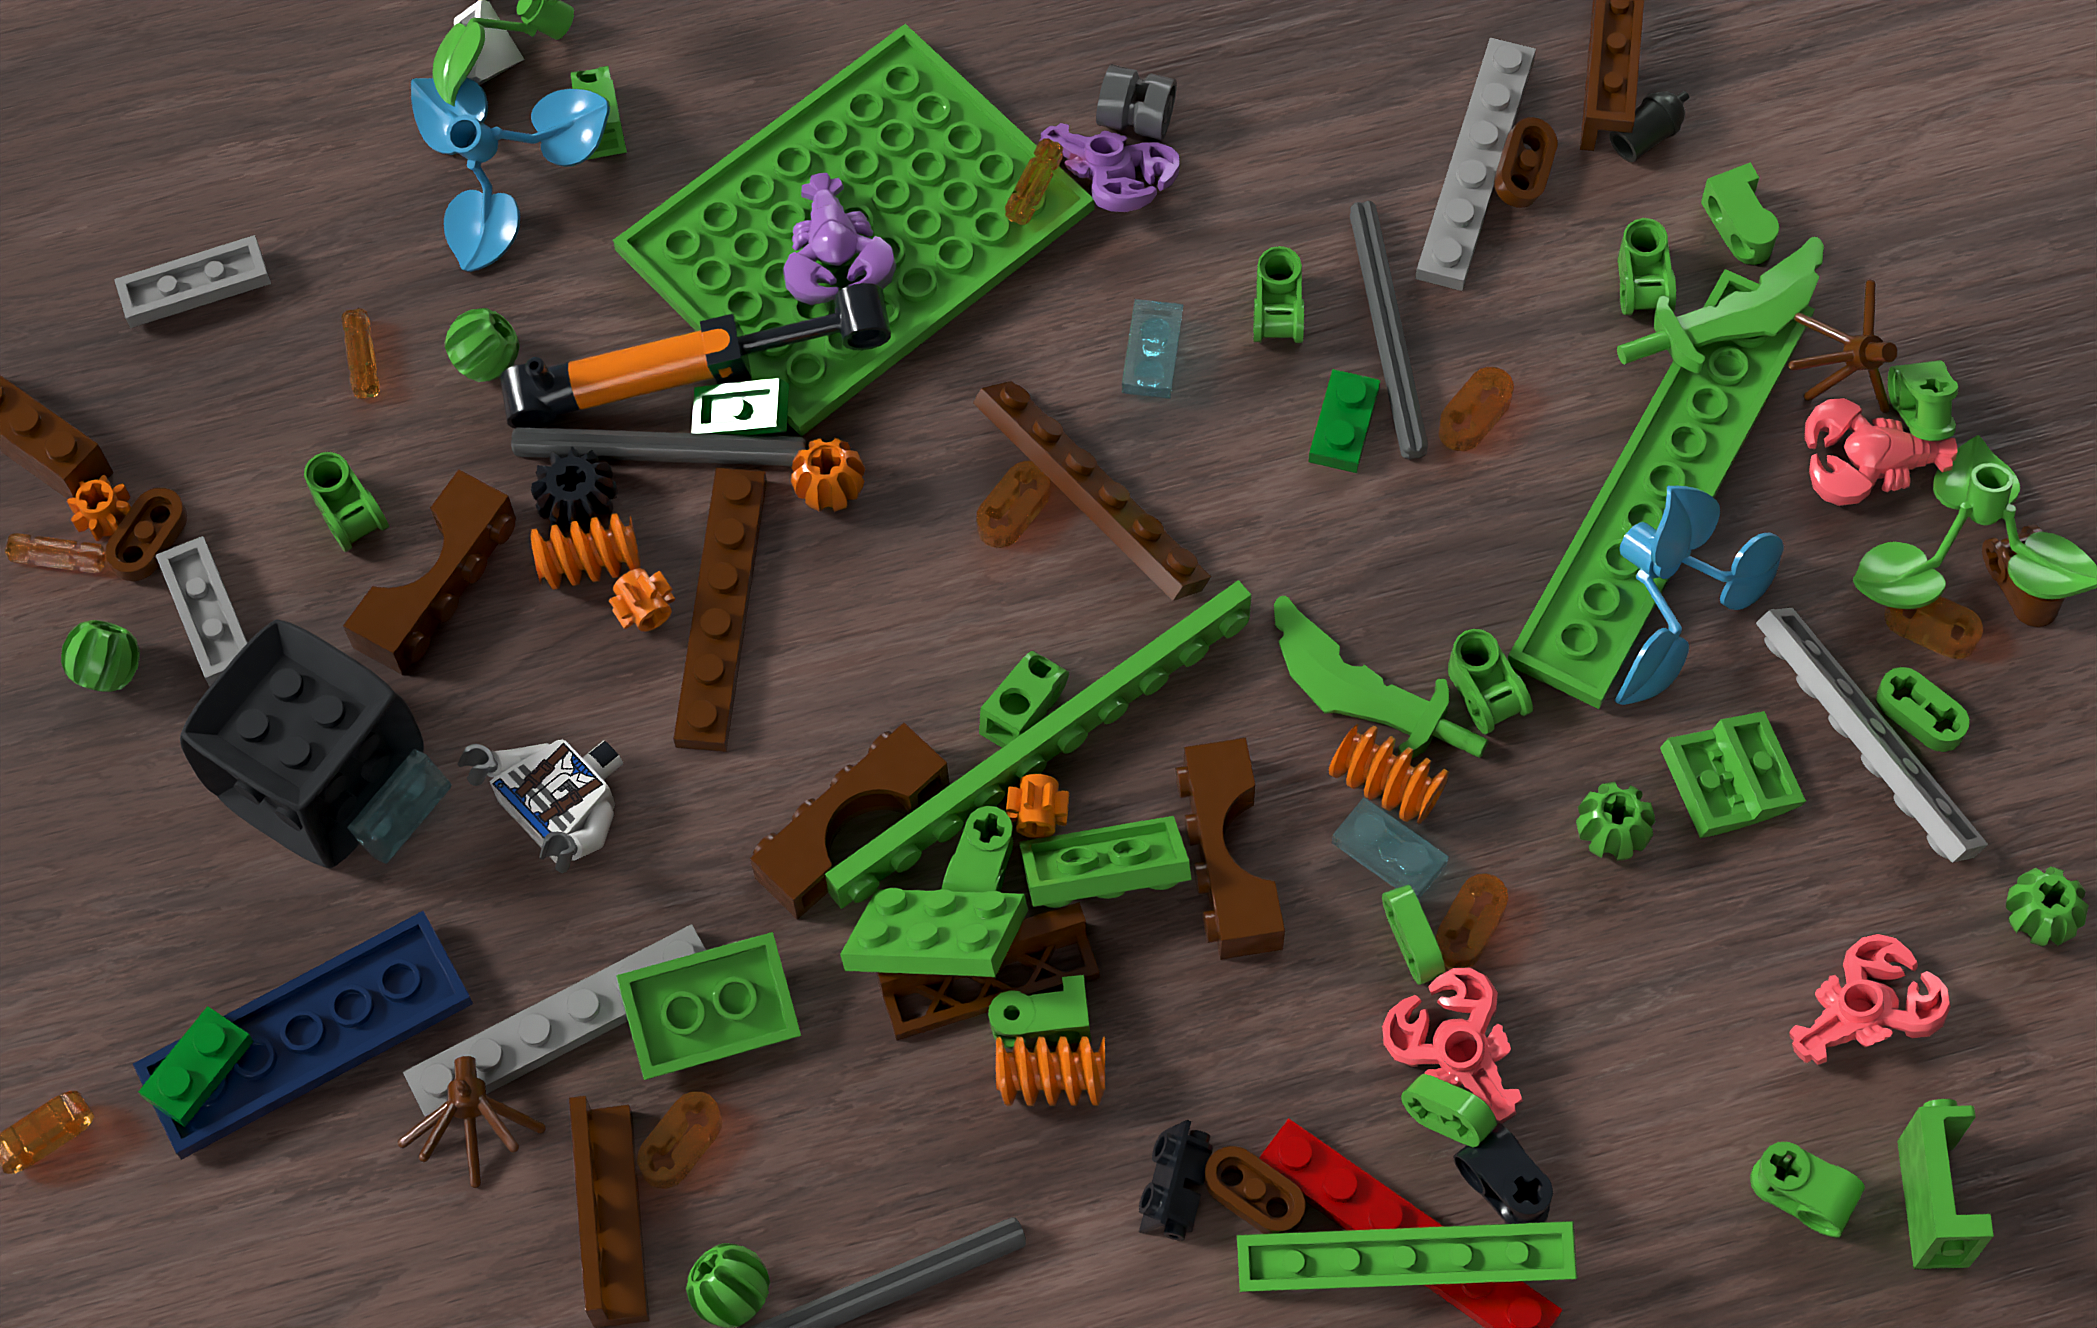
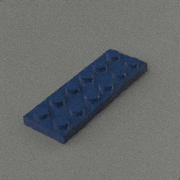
M421 911L224 1015L223 1017L247 1032L254 1042L186 1127L155 1106L153 1107L176 1154L182 1160L467 1008L473 1002L425 912ZM179 1040L133 1063L142 1085L145 1084Z

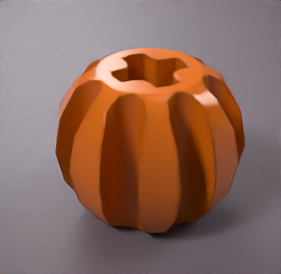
M822 438L809 442L808 450L798 451L792 463L794 473L791 476V483L798 498L805 499V503L809 508L819 512L825 507H832L834 512L847 508V500L857 499L863 489L865 481L862 477L864 476L865 467L857 451L851 450L848 442L835 438L832 442L828 443L823 442Z

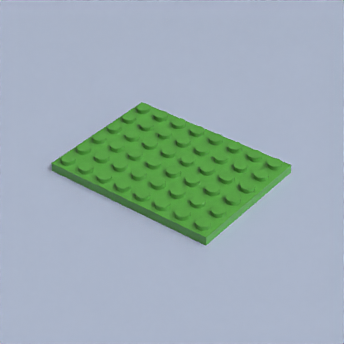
M904 24L616 237L613 243L615 251L695 331L701 330L700 321L728 314H734L744 335L834 314L836 308L834 299L814 305L796 300L786 288L783 268L789 255L800 251L792 248L794 226L796 223L811 220L813 201L801 197L802 185L810 183L811 175L818 173H828L831 179L839 178L844 189L835 197L839 199L845 214L855 211L862 212L874 231L873 235L868 236V238L881 237L891 246L897 267L892 282L883 289L891 338L882 346L860 351L847 349L842 343L841 334L836 333L748 354L752 378L744 379L745 381L780 378L789 383L787 423L802 437L1095 210L1091 195L911 28ZM855 253L851 259L839 266L825 264L817 260L816 263L832 272L837 279L834 285L827 283H818V285L839 287L840 291L866 277L864 274L858 276L855 281L847 279L849 268L859 254Z

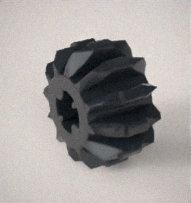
M572 446L568 457L562 459L559 455L552 452L550 457L552 466L537 465L536 476L538 481L532 483L531 493L533 499L537 501L535 504L537 513L542 519L549 518L551 526L557 525L561 529L568 523L571 527V522L577 521L581 527V524L586 522L590 525L591 518H598V514L612 515L613 504L611 500L617 498L618 488L616 482L612 480L613 472L611 466L607 464V461L599 462L598 455L593 450H590L580 458L578 450Z

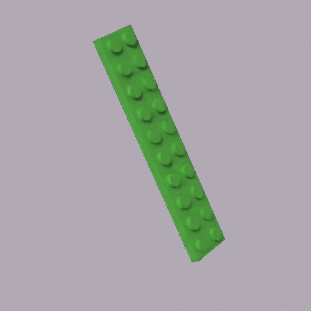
M1725 269L1704 307L1710 305L1717 307L1720 300L1733 292H1751L1757 290L1760 284ZM1808 306L1801 313L1812 318L1815 309ZM1793 319L1776 336H1756L1718 341L1695 348L1697 352L1705 356L1703 370L1700 373H1694L1677 365L1674 361L1672 362L1510 651L1507 660L1511 667L1600 709L1656 606L1646 586L1636 579L1640 569L1620 554V545L1624 536L1634 525L1640 522H1646L1657 530L1665 510L1667 486L1693 487L1715 498L1805 333L1806 326ZM1659 577L1653 579L1661 594L1670 578L1662 579Z

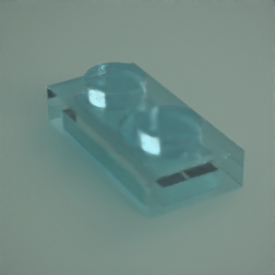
M1135 299L1122 378V393L1171 399L1183 319V304Z
M414 749L347 828L373 858L387 864L453 785L426 754Z
M1365 797L1362 798L1332 835V844L1394 888L1407 884L1410 885L1418 900L1447 866L1449 856Z

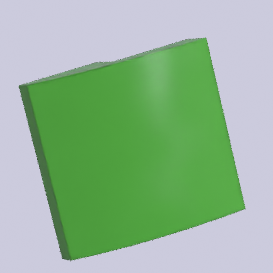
M1765 711L1721 719L1712 730L1670 737L1660 747L1700 839L1771 819L1801 807L1806 802Z

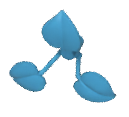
M415 78L411 80L413 113L424 141L439 153L448 155L458 153L468 159L467 167L474 172L483 188V193L477 190H467L460 193L449 203L445 212V237L462 270L467 272L476 271L497 261L511 247L519 231L520 211L516 200L505 193L492 194V184L481 168V163L488 161L496 154L498 140L506 139L531 144L541 142L542 154L551 163L563 167L581 164L593 155L601 142L610 112L609 102L592 91L582 89H564L550 93L535 105L531 113L533 126L538 133L526 134L502 130L499 127L490 128L483 122L488 113L486 94L483 88L470 78H466L459 88L455 107L446 103L441 98L435 88L433 78Z
M1667 486L1665 510L1657 530L1646 522L1634 525L1621 542L1620 554L1640 569L1636 579L1646 586L1666 619L1669 629L1661 628L1657 630L1646 641L1614 701L1617 704L1626 705L1658 695L1673 683L1687 658L1689 643L1684 638L1679 637L1682 627L1653 581L1654 578H1670L1675 574L1682 562L1717 580L1727 582L1721 593L1720 603L1732 610L1743 609L1755 603L1771 585L1784 551L1782 539L1773 533L1756 535L1740 549L1733 561L1731 571H1721L1690 556L1691 549L1702 546L1712 535L1720 516L1719 503L1711 495L1697 488Z

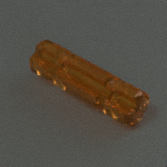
M1048 138L1039 141L1033 153L1035 157L1029 160L1014 188L1017 192L1011 194L1005 205V217L1009 221L1016 222L1019 225L1029 223L1035 212L1033 206L1039 204L1054 175L1052 170L1058 168L1063 158V146L1059 142H1053Z
M362 308L346 310L342 314L341 319L343 330L345 331L344 341L348 369L351 372L349 375L351 390L357 399L363 400L367 397H375L378 395L380 388L378 377H376L377 367L373 339L370 336V318L367 315V311Z
M13 533L9 535L5 546V555L13 563L30 564L31 560H34L36 566L75 570L77 566H80L81 572L99 573L102 572L106 561L105 550L101 544L82 542L80 546H77V541L44 536H36L34 540H31V535Z

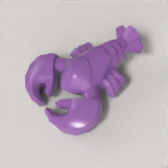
M1063 123L1046 128L1041 133V139L1039 140V148L1044 151L1059 149L1062 155L1068 159L1065 161V166L1074 175H1078L1079 178L1087 177L1093 181L1092 199L1098 207L1108 211L1128 212L1137 210L1151 203L1157 195V188L1153 186L1145 188L1143 182L1136 180L1135 167H1141L1142 175L1150 185L1154 184L1155 176H1159L1160 179L1157 186L1159 191L1171 186L1179 174V154L1172 147L1157 142L1124 146L1128 139L1126 136L1102 131L1098 135L1084 137L1079 134L1069 133V125Z
M828 173L811 175L810 183L802 185L801 197L813 201L811 220L796 223L794 226L792 248L800 251L798 253H791L783 268L787 290L796 300L809 305L829 302L834 299V296L839 291V287L818 285V283L834 285L837 279L832 272L816 263L817 260L825 264L839 266L851 259L855 253H858V257L849 268L847 279L855 281L858 276L864 274L866 277L849 286L860 283H872L880 286L882 290L892 282L897 267L891 246L881 237L868 238V236L873 235L874 231L871 229L866 216L860 211L845 214L839 199L835 197L844 189L843 184L839 178L831 179Z

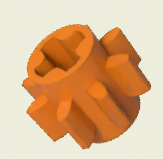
M102 475L99 480L79 482L80 488L76 493V497L67 499L69 507L75 514L71 518L75 528L79 533L89 528L96 541H100L103 536L113 535L131 509L127 502L130 499V495L126 487L122 483L112 489L106 475Z
M638 568L625 573L616 581L613 586L616 596L612 597L609 602L613 606V613L624 629L635 623L640 631L646 632L659 627L670 617L672 609L668 604L674 602L675 597L671 593L672 587L661 571L654 573L650 577L645 569Z
M1030 774L1020 779L1019 788L1008 787L1006 813L1012 822L1017 821L1016 830L1019 834L1030 838L1050 837L1055 833L1056 824L1067 825L1069 791H1058L1059 782L1055 778L1044 774Z

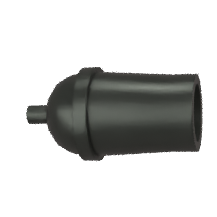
M1666 91L1647 95L1642 100V104L1635 109L1632 133L1611 131L1609 133V139L1615 151L1626 161L1634 162L1667 137H1672L1678 133L1685 118L1683 103L1689 99L1688 93L1683 91L1676 96Z

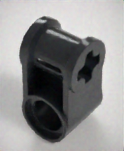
M1497 1123L1495 1129L1478 1146H1465L1453 1156L1454 1163L1462 1177L1476 1192L1485 1198L1506 1224L1547 1221L1553 1196L1552 1183L1547 1175L1525 1153L1519 1141L1505 1126ZM1518 1194L1521 1198L1525 1199L1520 1204L1516 1201ZM1532 1196L1535 1197L1536 1204L1533 1205L1527 1199L1531 1198Z

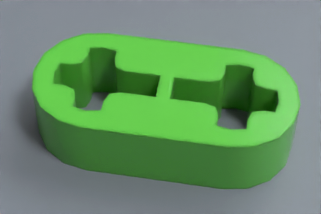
M1894 668L1885 674L1877 690L1876 701L1886 716L1934 751L1947 752L1954 750L1960 745L1969 729L1970 719L1967 711L1958 702L1911 668ZM1904 686L1910 689V696H1905L1900 701L1892 696L1894 690H1900ZM1945 718L1953 723L1951 729H1945L1940 733L1934 728L1936 721L1940 723Z
M1407 884L1383 893V907L1388 922L1414 980L1418 985L1435 980L1446 972L1445 964L1437 941L1414 890Z
M1420 1075L1401 1095L1405 1109L1419 1124L1470 1147L1478 1146L1497 1125L1494 1113L1482 1099L1469 1091L1431 1075Z

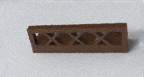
M1593 0L1580 150L1594 151L1598 130L1628 133L1633 131L1644 0Z
M1080 902L1025 918L995 977L876 972L896 1041L988 1013L993 999L1006 991H1019L1027 996L1062 990V977L1084 975V982L1100 978V972L1087 937L1086 919ZM1077 943L1085 967L1062 972L1048 965V962L1056 949ZM1043 954L1040 961L1033 958V956ZM1017 961L1034 969L1028 983L1020 987L1012 988L997 980L1005 965ZM1042 973L1049 976V978L1039 980ZM965 977L984 985L976 1000L962 1004L946 996L953 982ZM941 985L938 992L931 989L932 987ZM991 989L999 992L997 994L988 996ZM918 993L933 1000L925 1016L902 1022L895 999ZM940 1005H943L948 1008L937 1012Z
M586 1096L570 1097L585 1312L594 1328L650 1321L631 1107L628 1104L591 1109Z

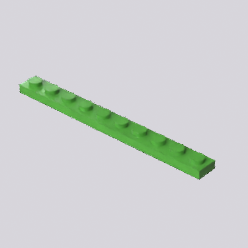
M1239 580L828 871L825 874L829 895L841 909L852 901L855 903L864 901L876 891L881 880L895 870L900 873L912 867L920 859L922 851L937 840L945 842L954 837L963 827L964 821L976 809L984 806H997L1004 798L1009 786L1013 787L1026 775L1041 774L1047 762L1063 751V753L1067 754L1077 749L1086 740L1088 732L1102 722L1110 724L1116 721L1125 713L1130 702L1143 693L1151 695L1158 691L1167 682L1172 672L1182 665L1189 667L1197 663L1208 652L1209 646L1221 637L1230 638L1239 633L1249 621L1251 593Z

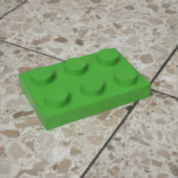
M1174 816L1019 842L1033 907L1041 905L1052 908L1062 907L1070 904L1073 900L1095 896L1104 899L1116 898L1123 895L1126 891L1148 887L1155 890H1164L1174 887L1178 882L1192 880L1189 859Z
M900 888L876 889L840 953L845 971L995 977L1028 912L1025 895L1001 893L998 891L952 892L947 889L936 891L902 890Z
M773 932L616 975L644 1080L801 1036Z

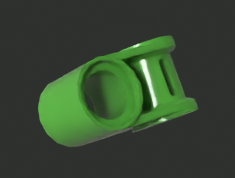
M1636 219L1628 224L1625 229L1617 262L1620 276V304L1623 315H1632L1634 310L1656 309L1660 296L1669 298L1668 306L1674 313L1676 306V281L1674 272L1671 269L1667 232L1659 222L1653 219ZM1642 246L1651 252H1640L1634 247Z
M1271 247L1260 256L1257 266L1253 342H1261L1263 338H1293L1295 343H1303L1304 299H1302L1301 260L1296 252L1287 247ZM1281 274L1288 277V279L1277 281L1270 278V276Z
M1942 360L1891 366L1888 371L1890 402L1907 424L1910 433L1917 438L1929 441H1940L1953 436L1956 432V423L1951 416L1952 399L1958 394V384L1948 373L1945 363Z
M323 452L315 455L308 461L304 471L306 483L316 506L344 552L352 549L353 542L377 528L382 531L389 528V524L371 493L364 489L347 461L341 455L333 452ZM341 479L335 486L330 488L322 487L328 480Z
M1471 629L1460 634L1453 645L1448 663V674L1464 700L1474 724L1481 733L1486 735L1492 732L1495 724L1518 713L1521 716L1532 713L1533 704L1530 694L1520 676L1514 672L1499 647L1497 640L1490 633L1480 629ZM1468 654L1477 655L1483 659L1485 664L1471 666L1462 659V656Z
M984 806L970 814L956 853L952 856L941 889H947L952 892H1001L1005 871L1013 851V826L1010 817L1004 810L995 806ZM989 831L998 833V836H993L989 843L981 841V838L988 836Z
M1777 1142L1769 1146L1761 1156V1159L1752 1168L1750 1175L1751 1187L1755 1194L1763 1201L1798 1218L1812 1230L1829 1237H1840L1865 1188L1863 1182L1851 1172L1839 1166L1829 1164L1790 1142ZM1777 1165L1782 1166L1786 1170L1784 1181L1774 1176ZM1770 1186H1771L1773 1189H1775V1190H1774V1191H1770V1190H1769Z

